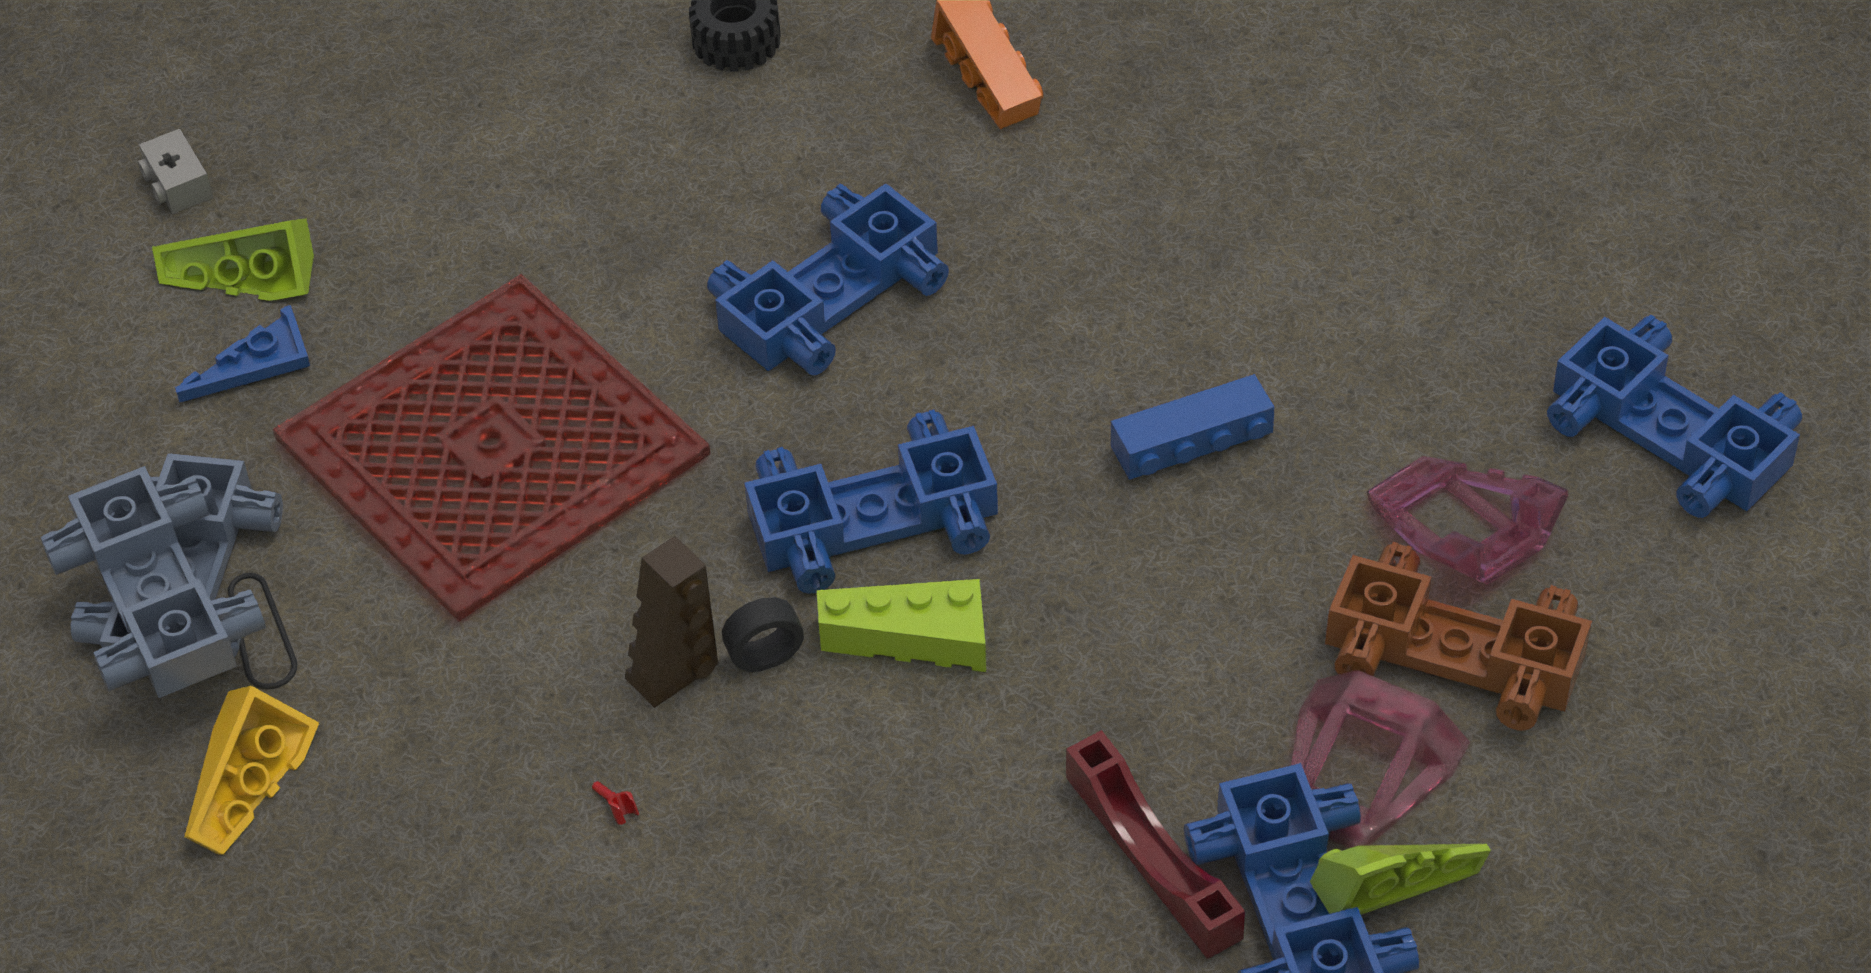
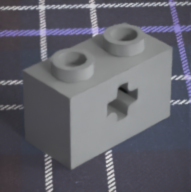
M180 129L139 144L143 159L138 161V166L145 181L152 179L154 183L151 184L156 200L159 204L165 202L172 214L213 198L207 173Z

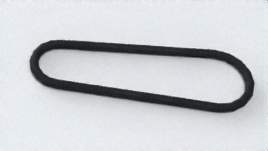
M251 572L243 573L236 576L228 586L229 598L235 596L234 588L239 581L248 578L259 581L291 660V670L284 679L276 683H261L254 679L251 674L243 637L240 640L239 648L245 675L249 682L257 688H279L287 684L294 677L297 671V659L264 577Z

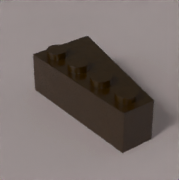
M676 536L667 540L641 559L636 597L641 601V606L634 613L632 625L637 629L636 640L629 644L628 656L633 660L632 667L626 669L625 679L654 708L696 679H704L709 676L718 665L706 565Z

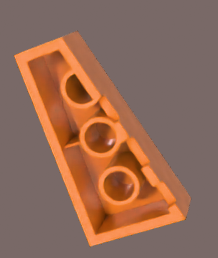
M936 0L931 39L936 46L942 43L945 45L947 50L945 53L946 59L951 65L956 63L960 65L962 80L970 88L977 87L978 101L997 126L1002 129L1039 114L1041 99H1043L1042 87L1037 79L1031 78L1021 52L1014 50L1004 24L997 22L993 15L990 1Z

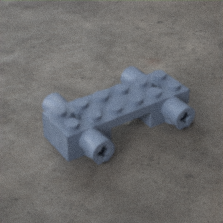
M168 453L160 476L150 478L154 486L158 487L166 484H178L182 480L195 477L206 501L209 515L174 530L178 543L196 580L200 578L210 600L216 599L239 529L276 532L282 519L281 494L276 492L252 490L244 461ZM89 602L76 603L74 613L71 616V635L74 642L99 644L103 648L104 646L114 645L121 637L128 634L114 602H102L100 604ZM241 638L230 642L234 657L239 650Z
M144 466L69 495L68 498L75 519L68 522L60 530L51 531L41 536L40 539L55 575L91 561L95 562L128 632L127 635L121 637L114 645L104 646L93 652L108 691L148 676L158 698H161L237 667L230 642L265 629L266 625L251 589L240 592L234 597L210 600L200 578L196 580L178 543L175 528L209 515L206 501L195 477L182 480L178 484H166L155 487Z

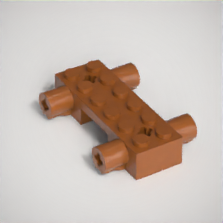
M1393 542L1383 548L1378 562L1355 555L1352 556L1329 609L1325 644L1341 648L1334 665L1338 675L1345 681L1359 685L1369 683L1375 675L1380 660L1500 693L1501 697L1496 708V716L1501 723L1514 730H1529L1534 727L1542 706L1566 711L1586 655L1592 624L1590 620L1575 616L1578 610V601L1571 594V590H1563L1551 585L1550 588H1545L1540 592L1535 605L1511 599L1505 617L1501 620L1429 600L1432 577L1417 573L1420 566V558L1412 550L1413 547L1399 545V543ZM1396 556L1401 557L1397 565L1394 560ZM1553 600L1560 601L1556 610L1553 609Z

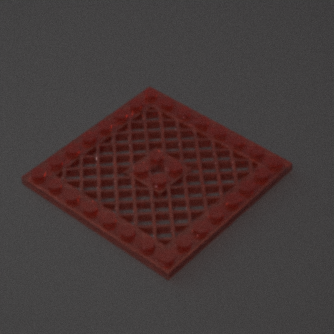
M522 274L273 429L275 439L458 622L711 454L709 443ZM502 335L520 336L519 342L502 341ZM529 336H530L535 342H528ZM472 354L489 355V360L471 361ZM499 355L516 356L515 362H497ZM525 356L543 357L542 363H524ZM552 358H554L559 364L551 363ZM441 374H459L457 381L440 380ZM468 375H486L484 382L467 381ZM512 376V382H494V377ZM521 377H539L538 384L520 382ZM548 377L566 378V384H547ZM575 379L578 380L582 385H574ZM410 394H427L426 401L409 400ZM437 394L454 395L453 402L436 401ZM464 395L481 396L480 403L463 402ZM501 397H509L508 403H506ZM528 397L536 399L535 404H517V398ZM557 398L563 399L562 405H544V399ZM587 399L590 402L589 406H571V400ZM598 401L603 403L606 407H598ZM379 413L396 414L395 421L378 420ZM406 414L423 415L422 422L405 421ZM433 415L450 416L449 423L432 422ZM523 418H531V425ZM541 419H559L558 426H540ZM568 420H586L585 427H567ZM595 421H614L613 428H594ZM622 422L630 429H621ZM347 433L364 434L363 441L346 440ZM374 434L392 435L391 441H373ZM401 435L419 436L418 443L400 442ZM428 436H436L437 443H427ZM489 438L500 439L495 445L487 446L482 444L483 441ZM545 440H555V446L546 447ZM564 441H583L582 448H563ZM591 442H610L609 449H590ZM619 443H638L637 450H618ZM352 455H360L359 462ZM370 455L387 456L386 463L369 462ZM397 456L414 457L413 464L396 463ZM424 457L442 458L441 465L423 464ZM451 458H452L459 466H457V465H450V463H451ZM533 461L552 462L551 469L532 468ZM578 462L579 467L578 470L560 469V463ZM588 463H606V471L587 470ZM374 477H383L382 483L380 484ZM392 478H410L409 485H391ZM420 478L438 479L436 486H418ZM447 479L465 480L464 487H446ZM474 481H476L482 488H473ZM502 481L520 482L519 489H501ZM529 482L548 483L547 490H528ZM557 483L576 484L575 491H556ZM584 484H591L584 489ZM397 499H405V506H403ZM415 500H433L432 508L414 507ZM443 501H461L460 509L442 508ZM470 502H489L488 509H469ZM498 503H516L515 511H499L497 506ZM544 504L543 512L524 511L525 505ZM420 522H429L428 530ZM439 523H457L455 531L437 529ZM466 524H485L484 531H465ZM494 525H512L511 533L493 532ZM443 545H453L452 551L449 552ZM462 545L481 546L479 554H462Z

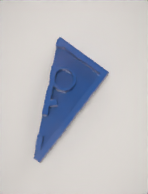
M291 305L280 310L281 317L268 327L257 326L250 331L246 338L236 341L215 357L216 364L201 375L195 371L186 377L179 386L175 387L179 403L309 367L308 355Z

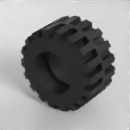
M777 0L691 1L689 20L692 46L695 49L696 56L699 59L703 58V63L711 66L714 63L716 69L722 71L725 67H730V72L738 71V67H745V70L753 69L754 63L758 65L766 63V56L772 58L775 55V48H779L781 37Z

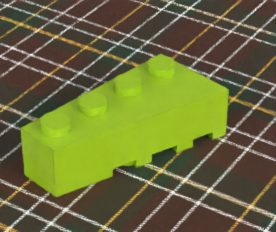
M980 579L817 590L821 651L874 657L875 654L895 657L896 661L911 662V659L935 662V666L952 668L954 664L970 666L974 671L986 672V644Z

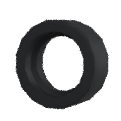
M777 597L760 598L738 608L725 621L721 631L723 643L732 662L739 669L748 672L763 671L781 665L800 649L804 640V630L794 608L787 600ZM777 628L773 633L762 639L749 641L762 631Z

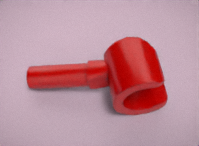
M599 781L593 783L592 789L607 800L617 824L623 825L626 823L625 814L634 813L637 816L639 815L631 792L615 793Z

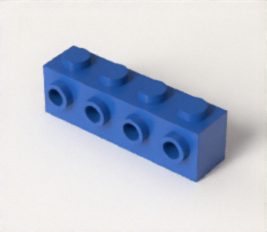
M1253 374L1112 420L1111 448L1130 480L1142 475L1153 474L1157 470L1179 463H1187L1194 458L1215 451H1223L1230 446L1251 439H1259L1273 433L1275 407L1256 375Z

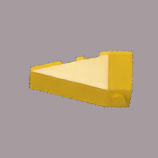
M253 686L228 691L212 730L184 837L216 854L223 855L254 819L253 811L266 796L272 798L280 789L277 783L289 769L296 770L304 761L319 722Z

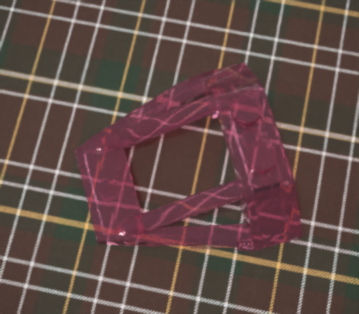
M1422 456L1369 489L1367 495L1376 512L1415 551L1484 584H1490L1544 548L1568 498V490L1536 476L1524 474L1521 480L1505 477L1504 470L1490 468L1487 472L1488 474L1468 471L1465 463ZM1467 485L1510 495L1512 520ZM1445 487L1499 530L1480 543L1455 531L1441 539L1407 511Z
M1351 671L1317 680L1300 708L1291 764L1301 763L1311 790L1321 789L1314 786V783L1348 714L1403 736V740L1370 808L1359 805L1360 824L1328 832L1329 840L1348 848L1371 845L1394 826L1397 819L1412 806L1416 807L1426 799L1427 794L1438 784H1443L1451 778L1470 745V741L1434 701L1361 671ZM1319 720L1325 724L1309 755L1316 725ZM1414 755L1415 761L1423 763L1427 767L1391 803Z

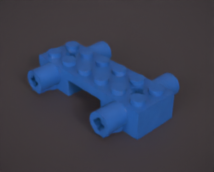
M840 183L836 188L827 192L821 204L822 215L830 221L831 243L788 272L773 260L752 275L742 271L728 260L713 269V273L707 282V289L717 298L715 303L718 329L767 371H770L789 357L808 374L818 375L828 368L836 352L835 345L821 334L902 278L925 296L936 293L943 286L948 277L949 268L935 256L938 254L937 223L887 184H884L864 198Z
M1653 315L1641 319L1630 331L1604 317L1557 361L1553 392L1560 395V397L1547 410L1548 419L1553 427L1561 434L1573 437L1594 418H1597L1689 475L1678 487L1676 497L1683 509L1695 517L1704 518L1708 516L1725 498L1743 510L1748 511L1793 466L1800 434L1793 430L1802 421V413L1796 405L1797 402L1789 399L1781 392L1772 395L1759 409L1735 395L1720 408L1700 398L1665 376L1669 355L1664 353V351L1670 347L1672 335L1666 326L1667 324L1659 321Z
M934 409L922 414L917 413L907 425L911 441L898 444L899 465L832 482L827 481L822 464L797 469L793 455L787 449L779 447L776 450L763 451L764 454L757 459L755 465L759 479L745 482L744 485L747 512L767 571L771 572L790 567L798 589L803 593L810 594L817 593V590H825L834 582L836 575L829 558L830 556L945 528L953 550L959 554H971L985 547L989 542L990 534L983 518L998 514L997 483L974 426L949 432L943 415L935 412ZM931 423L932 426L928 429L926 424ZM780 461L779 468H776L774 462Z
M1299 763L1219 783L1218 815L1184 824L1187 850L1191 860L1196 865L1232 856L1235 857L1271 952L1273 961L1240 969L1237 973H1407L1418 970L1419 956L1417 945L1410 928L1404 927L1369 935L1358 907L1329 914L1310 883L1318 866V860L1327 853L1328 832L1359 825L1361 822L1359 801L1352 784L1346 783L1327 789L1311 790L1303 767Z

